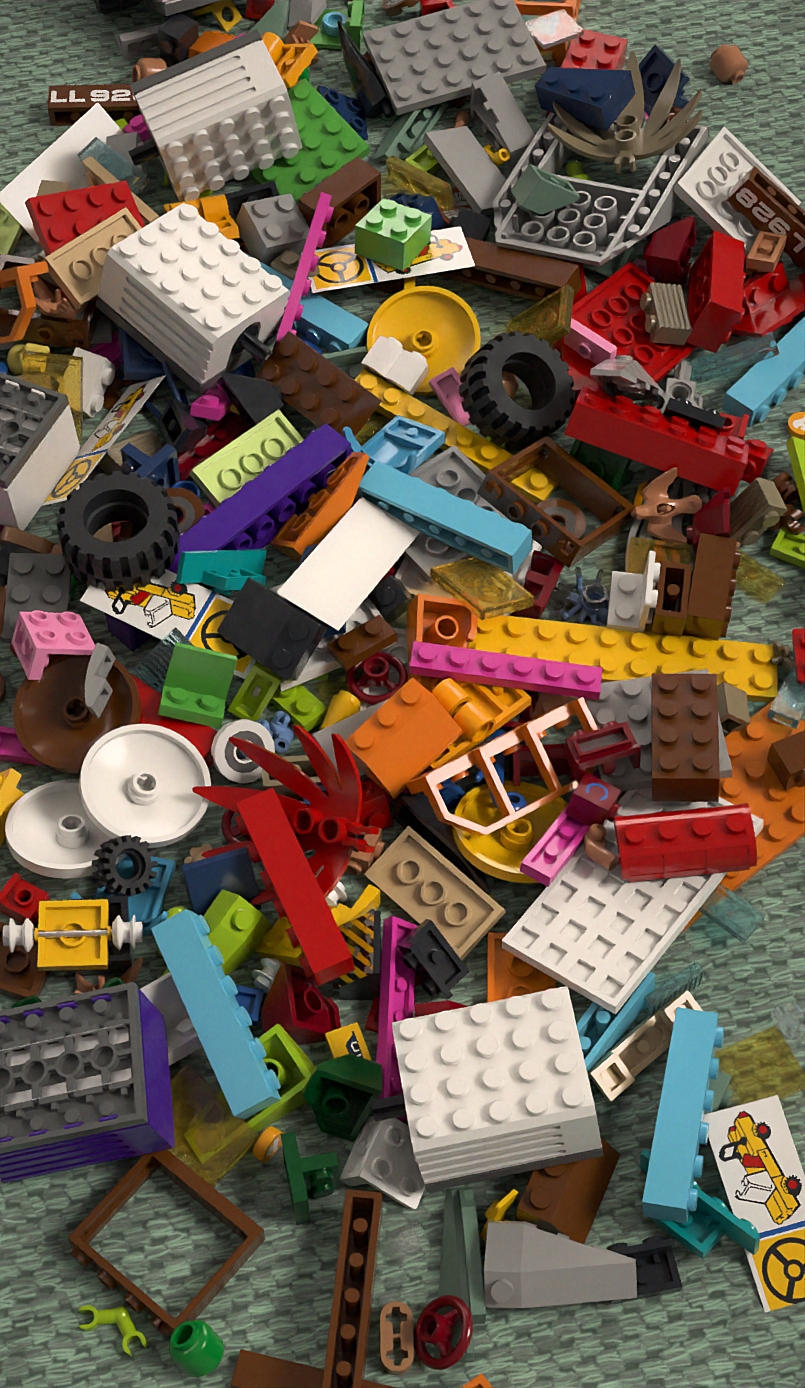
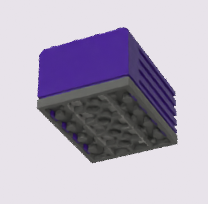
M134 982L0 1011V1178L2 1183L174 1148L175 1137L166 1024L163 1015L145 994L138 989Z

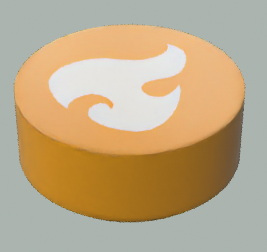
M797 412L789 417L787 431L791 436L805 440V412Z
M274 1126L267 1127L260 1134L254 1145L253 1156L263 1163H268L280 1147V1134L284 1133Z

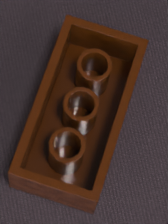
M290 331L286 333L273 351L272 356L268 358V361L255 376L256 379L266 380L271 386H276L282 394L283 400L320 428L326 423L343 437L342 430L344 427L351 428L353 435L356 437L382 401Z
M652 673V801L719 802L720 765L717 674Z

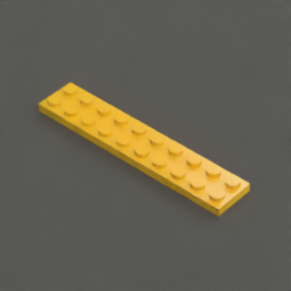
M486 613L477 614V632L472 642L469 641L468 649L602 667L601 683L650 677L652 673L673 674L708 669L709 674H717V685L726 682L745 691L747 701L770 703L778 698L777 664L772 665L771 659L777 657L773 652V645L722 639L718 641L685 635L680 637L651 633L649 631L634 633L607 629L604 626Z

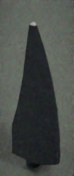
M338 21L344 62L352 87L366 118L370 119L384 113L386 118L393 117L395 111L392 108V103L379 75L363 57L343 23Z
M423 791L412 795L411 793L404 794L401 792L395 799L389 795L397 805L393 818L404 829L408 826L411 827L486 894L489 895L491 893L483 872L472 865L461 854L454 839L452 826L438 821Z

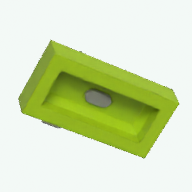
M256 661L230 704L228 711L241 719L256 722L283 678Z

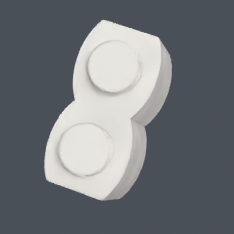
M379 336L362 360V370H368L412 396L429 372L426 358L416 351L410 353L402 349V344L393 337H388L387 339Z

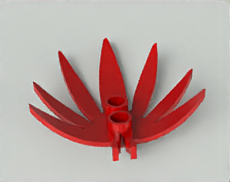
M292 725L315 772L329 794V797H327L313 780L284 758L249 741L237 737H229V741L284 786L310 802L309 805L297 799L276 793L293 831L303 835L296 836L303 853L316 851L315 855L308 858L307 861L314 876L317 875L316 880L326 898L344 874L353 846L364 853H374L375 846L368 845L365 839L356 837V834L378 835L380 829L363 826L359 823L362 810V786L358 768L348 746L339 734H331L338 769L337 774L331 760L317 741L301 726ZM196 786L192 788L194 793L238 814L239 811L236 803L263 792V790L224 786ZM249 840L203 852L201 856L209 858L246 847L252 842ZM265 889L251 901V904L260 905L277 899V896L273 889L268 892Z

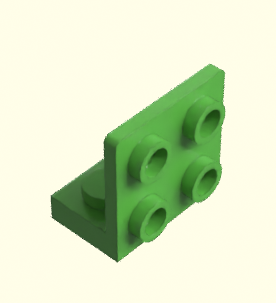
M365 0L348 1V10L325 9L314 24L319 30L310 40L315 48L341 49L339 36H329L322 29V18L324 15L330 12H340L347 17L345 28L360 50L365 17Z
M175 643L161 693L158 714L220 729L224 717L226 697L237 664V657L187 644Z

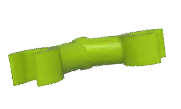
M85 1305L78 1309L80 1313L94 1314V1319L90 1324L79 1325L81 1330L90 1332L96 1329L98 1325L116 1323L123 1336V1349L128 1356L132 1357L128 1344L134 1338L140 1339L145 1349H147V1340L141 1332L136 1330L126 1307L120 1306L113 1309L96 1310L91 1305Z

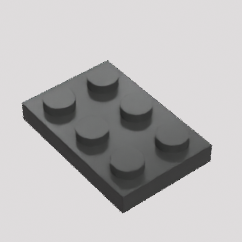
M10 553L2 636L4 643L12 642L19 611L69 612L72 571L67 567L63 554Z

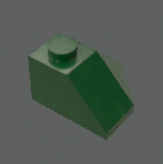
M349 1053L316 1065L303 1089V1096L307 1104L311 1105L316 1115V1122L322 1132L354 1142L372 1110L371 1100L378 1099L382 1092L381 1064Z

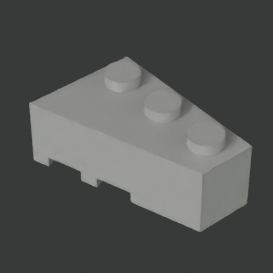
M500 71L472 82L470 120L486 141L492 145L493 150L499 151L504 148L509 152L510 158L504 164L509 170L513 169L535 137V134Z

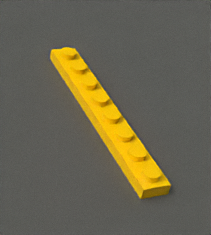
M363 369L355 378L359 384L382 400L375 411L391 420L395 416L400 415L445 432V442L439 448L445 451L455 445L485 475H487L489 470L514 456L366 369ZM535 467L510 482L525 497L536 503L547 500L558 486L557 483Z

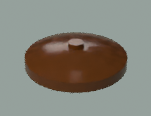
M54 654L49 657V663L43 669L41 680H28L27 676L25 677L15 697L13 722L19 741L37 762L59 772L80 773L87 753L102 736L123 726L139 724L141 718L140 693L134 679L118 660L115 659L106 677L113 692L100 718L94 717L85 703V680L91 655Z

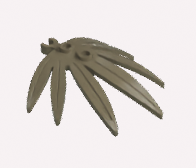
M631 51L626 70H631L636 94L618 116L616 121L618 131H615L613 124L608 131L597 128L598 132L605 139L603 140L554 101L553 107L556 114L576 137L547 122L548 131L567 148L584 157L598 161L614 162L616 173H620V169L624 166H629L631 172H634L636 170L635 160L650 158L672 148L684 139L702 118L701 109L687 121L702 97V90L699 89L687 105L660 129L672 108L678 90L681 74L680 58L676 61L644 129H642L645 109L643 85L635 52Z

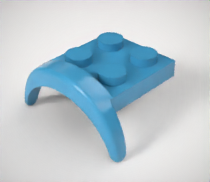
M400 415L395 416L363 446L358 443L351 428L344 427L342 430L344 438L351 443V453L360 452L366 453L369 456L366 465L367 469H370L374 462L378 461L385 465H391L407 475H410L445 442V432Z
M128 855L116 864L118 874L124 879H129L133 875L134 870L133 862ZM154 856L150 857L151 862H158V867L152 868V871L157 872L156 878L149 879L153 884L149 888H144L146 891L141 894L128 896L130 921L133 915H135L136 922H142L143 937L153 935L151 928L168 918L169 913L163 911L161 914L176 869V864L173 860ZM98 887L94 898L111 897L114 894L107 895L104 893L106 887ZM72 893L70 899H83L78 893Z

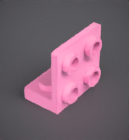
M39 610L32 612L19 611L11 643L28 680H41L43 669L49 663V654L92 655L95 644L79 614L68 611L63 613H48Z

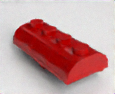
M748 803L613 817L622 880L627 879L628 882L744 871L749 870L750 867L757 866L756 838Z

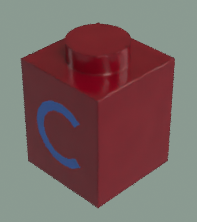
M586 772L574 790L565 814L588 826L592 824L604 826L607 820L613 823V817L618 815L621 805L617 803L621 790Z

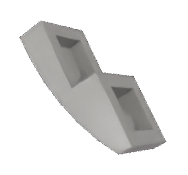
M97 643L93 650L85 680V703L91 714L96 718H100L113 692L106 677L116 659L110 648L100 643Z

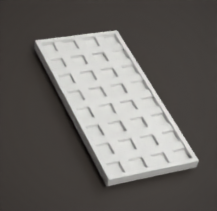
M652 788L628 790L620 799L618 804L621 805L617 816L734 804L720 797L719 802L652 801ZM751 814L756 837L763 828L764 820ZM607 820L604 825L607 830L605 836L606 849L618 856L614 823ZM583 843L550 886L545 888L502 939V948L616 1015L728 872L628 882L627 879L622 880L619 861L616 867L609 871L586 855Z

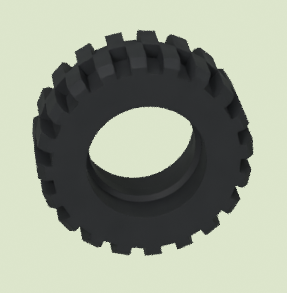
M520 331L501 333L488 341L467 360L465 369L461 371L460 382L463 384L459 386V395L464 398L461 404L464 412H468L470 415L468 420L472 426L476 425L480 429L479 433L483 437L489 436L492 438L491 442L499 446L505 443L506 448L517 449L519 447L525 449L543 437L551 435L566 422V418L570 416L573 410V405L571 404L575 401V391L571 390L574 386L573 376H569L568 371L570 368L567 362L561 360L559 357L561 354L556 348L553 350L548 346L549 342L542 338L538 340L536 335L527 332L523 335ZM502 371L517 376L526 385L532 399V410L519 406L509 397L503 386Z
M113 471V475L105 476L102 473L96 475L92 481L88 479L79 484L80 488L78 490L74 488L67 495V501H64L59 509L60 515L57 517V529L66 565L70 571L75 573V577L80 581L86 582L88 580L89 585L96 588L100 582L105 583L106 591L115 592L116 585H124V590L130 591L134 590L133 584L140 582L142 587L151 584L150 577L155 575L159 579L166 573L165 567L170 568L180 546L177 515L173 500L168 497V492L162 486L156 485V481L148 477L142 479L140 474L130 472L129 475H124L122 471ZM117 521H131L145 527L135 537L122 542H106L94 537V534L99 529Z

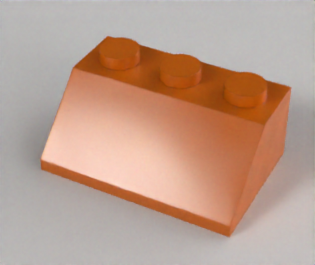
M412 677L344 742L348 746L356 766L395 799L407 787L406 783L417 778L463 731L438 699Z

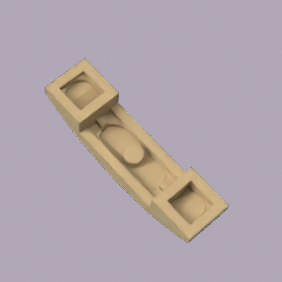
M688 990L670 1000L636 1026L590 1070L588 1075L608 1102L614 1100L635 1081L634 1077L670 1047L676 1007L703 1011Z

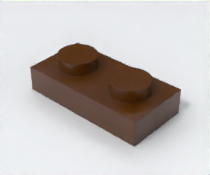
M377 615L328 643V653L346 671L397 642V633L380 615Z

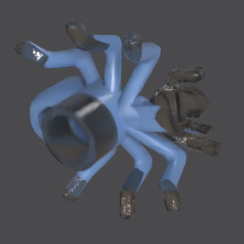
M576 567V588L579 594L574 593L569 586L558 582V586H554V590L551 593V598L555 603L549 601L548 606L557 609L554 614L556 616L560 615L563 621H567L577 611L582 609L579 619H576L574 623L583 624L587 615L590 617L592 625L604 626L603 624H607L609 604L607 589L600 584L604 571L602 569L598 570L595 582L588 584L583 590L581 568ZM573 605H575V606H574L570 611H568L567 613L562 609V608H564V607H565V608H569V607H572Z

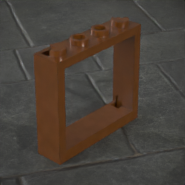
M0 254V270L38 262V259ZM39 277L50 291L55 292V290L59 289V287ZM96 301L88 303L82 320L53 318L44 314L33 313L25 335L20 340L89 350L102 311L95 306ZM0 308L1 337L10 335L20 311ZM84 337V342H78V341H76V340H81V341H82V338Z
M548 436L543 437L489 470L477 494L510 521L521 523L532 530V539L568 568L620 533L632 517L631 511L635 508L633 504ZM544 448L550 451L548 456L544 454ZM536 466L605 523L583 539L578 540L514 488L510 482ZM618 508H621L623 510L620 513L616 512ZM568 542H570L571 544H573L575 547H574V548L570 547V546L568 545Z
M167 1149L144 1154L67 1238L73 1249L70 1254L80 1265L86 1268L90 1263L99 1271L96 1277L103 1285L111 1291L118 1287L126 1294L123 1298L124 1302L138 1314L142 1310L148 1313L153 1318L150 1324L162 1336L167 1337L180 1324L195 1320L264 1242L265 1234L261 1226ZM157 1169L244 1240L176 1319L88 1245Z

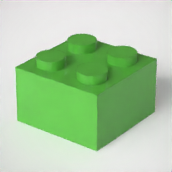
M383 198L355 225V254L404 271L430 242L432 215Z

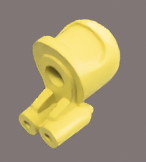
M32 343L14 345L7 355L8 369L17 376L35 371L44 372L47 367L49 347Z

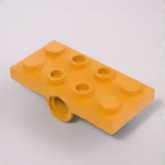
M265 32L261 36L286 88H291L297 83L298 77L304 69L311 64V60L318 52L313 43L284 44L277 35L271 32Z
M224 194L163 205L164 214L182 203L192 205L203 219L216 224L219 232L227 239L232 240L240 237L238 226L229 215L228 204Z
M451 678L440 682L431 693L456 721L463 733L427 769L431 771L470 751L530 706L531 697L522 689L458 680L455 682Z

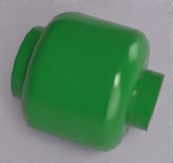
M192 1320L180 1324L173 1331L169 1344V1353L172 1360L187 1375L198 1378L208 1375L218 1367L223 1358L225 1347L222 1339L207 1323L202 1320Z

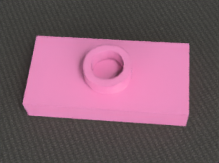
M574 319L566 323L564 344L577 351L583 358L589 359L597 365L606 359H615L617 352L615 345Z
M452 366L429 380V385L450 418L466 427L471 423L468 420L470 415L468 412H464L461 404L464 398L459 395V386L463 383L460 382V376Z

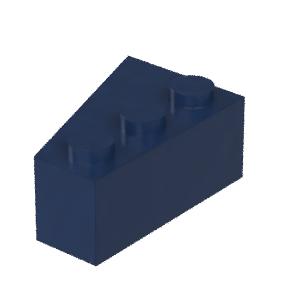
M549 67L535 85L541 109L556 114L553 107L554 101L579 122L604 131H608L636 94L631 70Z

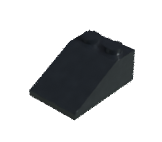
M248 577L217 632L287 681H297L329 626Z

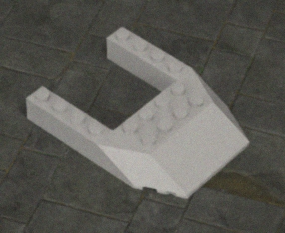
M550 112L493 200L496 246L595 266L605 264L670 221L681 202L679 196L673 191V187L707 147L708 127L696 125L684 139L665 151L643 189L637 190L557 175L572 150L559 142L548 131L547 122L574 137L576 136L569 131L557 114ZM532 164L569 181L580 198L577 202L541 215L531 210L530 212H525L516 204L517 199L510 190L527 166Z

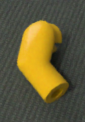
M492 145L484 146L483 149L497 167L509 160L510 155L506 149L502 148L499 151L494 149L492 151L490 150Z

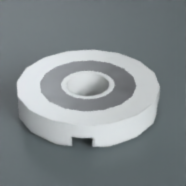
M238 719L222 726L215 735L211 746V755L213 756L216 770L226 779L237 783L254 782L261 778L262 768L249 757L238 759L236 756L237 747L228 738L237 737L275 753L274 741L270 732L260 723L248 719Z

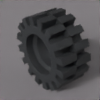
M124 835L109 839V841L103 842L100 845L102 849L95 851L94 855L99 858L92 860V866L98 867V871L92 872L93 878L100 877L101 880L96 884L99 888L106 887L104 893L107 895L133 896L145 892L144 888H149L153 884L149 879L156 878L157 872L152 871V868L158 867V862H151L150 857L156 854L154 850H146L150 844L147 841L140 843L141 837ZM120 854L128 855L133 862V875L129 879L120 877L117 872L116 859Z

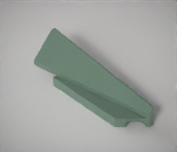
M445 102L397 115L373 160L375 162L383 160L405 161L420 148L425 133L432 130L446 109L447 105Z
M473 1188L446 1189L438 1297L443 1295L459 1297L469 1307L473 1324H485L486 1308ZM446 1306L440 1308L437 1311V1313L440 1315H445L449 1313L453 1307ZM461 1319L453 1328V1336L451 1338L452 1351L461 1336ZM473 1333L467 1351L457 1363L474 1362ZM434 1345V1358H441L440 1350Z

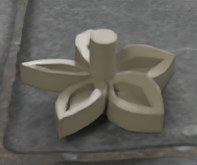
M779 640L774 641L773 652L777 657L771 659L772 665H781L785 677L790 676L789 669L795 667V664L791 661L789 645H783Z

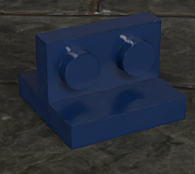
M656 44L638 65L643 85L644 111L649 116L675 65V62ZM682 69L678 90L673 106H678L681 109L689 102L683 95L685 93L683 87L690 80Z
M119 327L120 357L117 366L118 380H151L165 376L162 363ZM171 371L174 380H181Z
M130 442L121 449L122 467L125 475H129L130 472L140 474L142 479L148 477L156 481V485L162 486L165 490L172 488L174 484L180 482L177 450L168 443L151 458Z

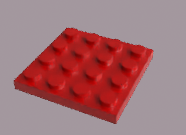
M127 181L30 197L25 202L46 257L125 207L142 228L145 227ZM61 290L62 297L69 300L67 296L64 294V292ZM95 297L89 302L96 301L97 297Z
M630 261L566 310L561 320L566 324L571 319H574L617 347L616 356L626 355L633 357V360H636L649 376L658 383L675 369L677 364H681L682 361L700 347L687 342L684 345L651 342L650 333L645 330L646 316L645 311L640 307V299L650 283L654 282L656 284V282Z

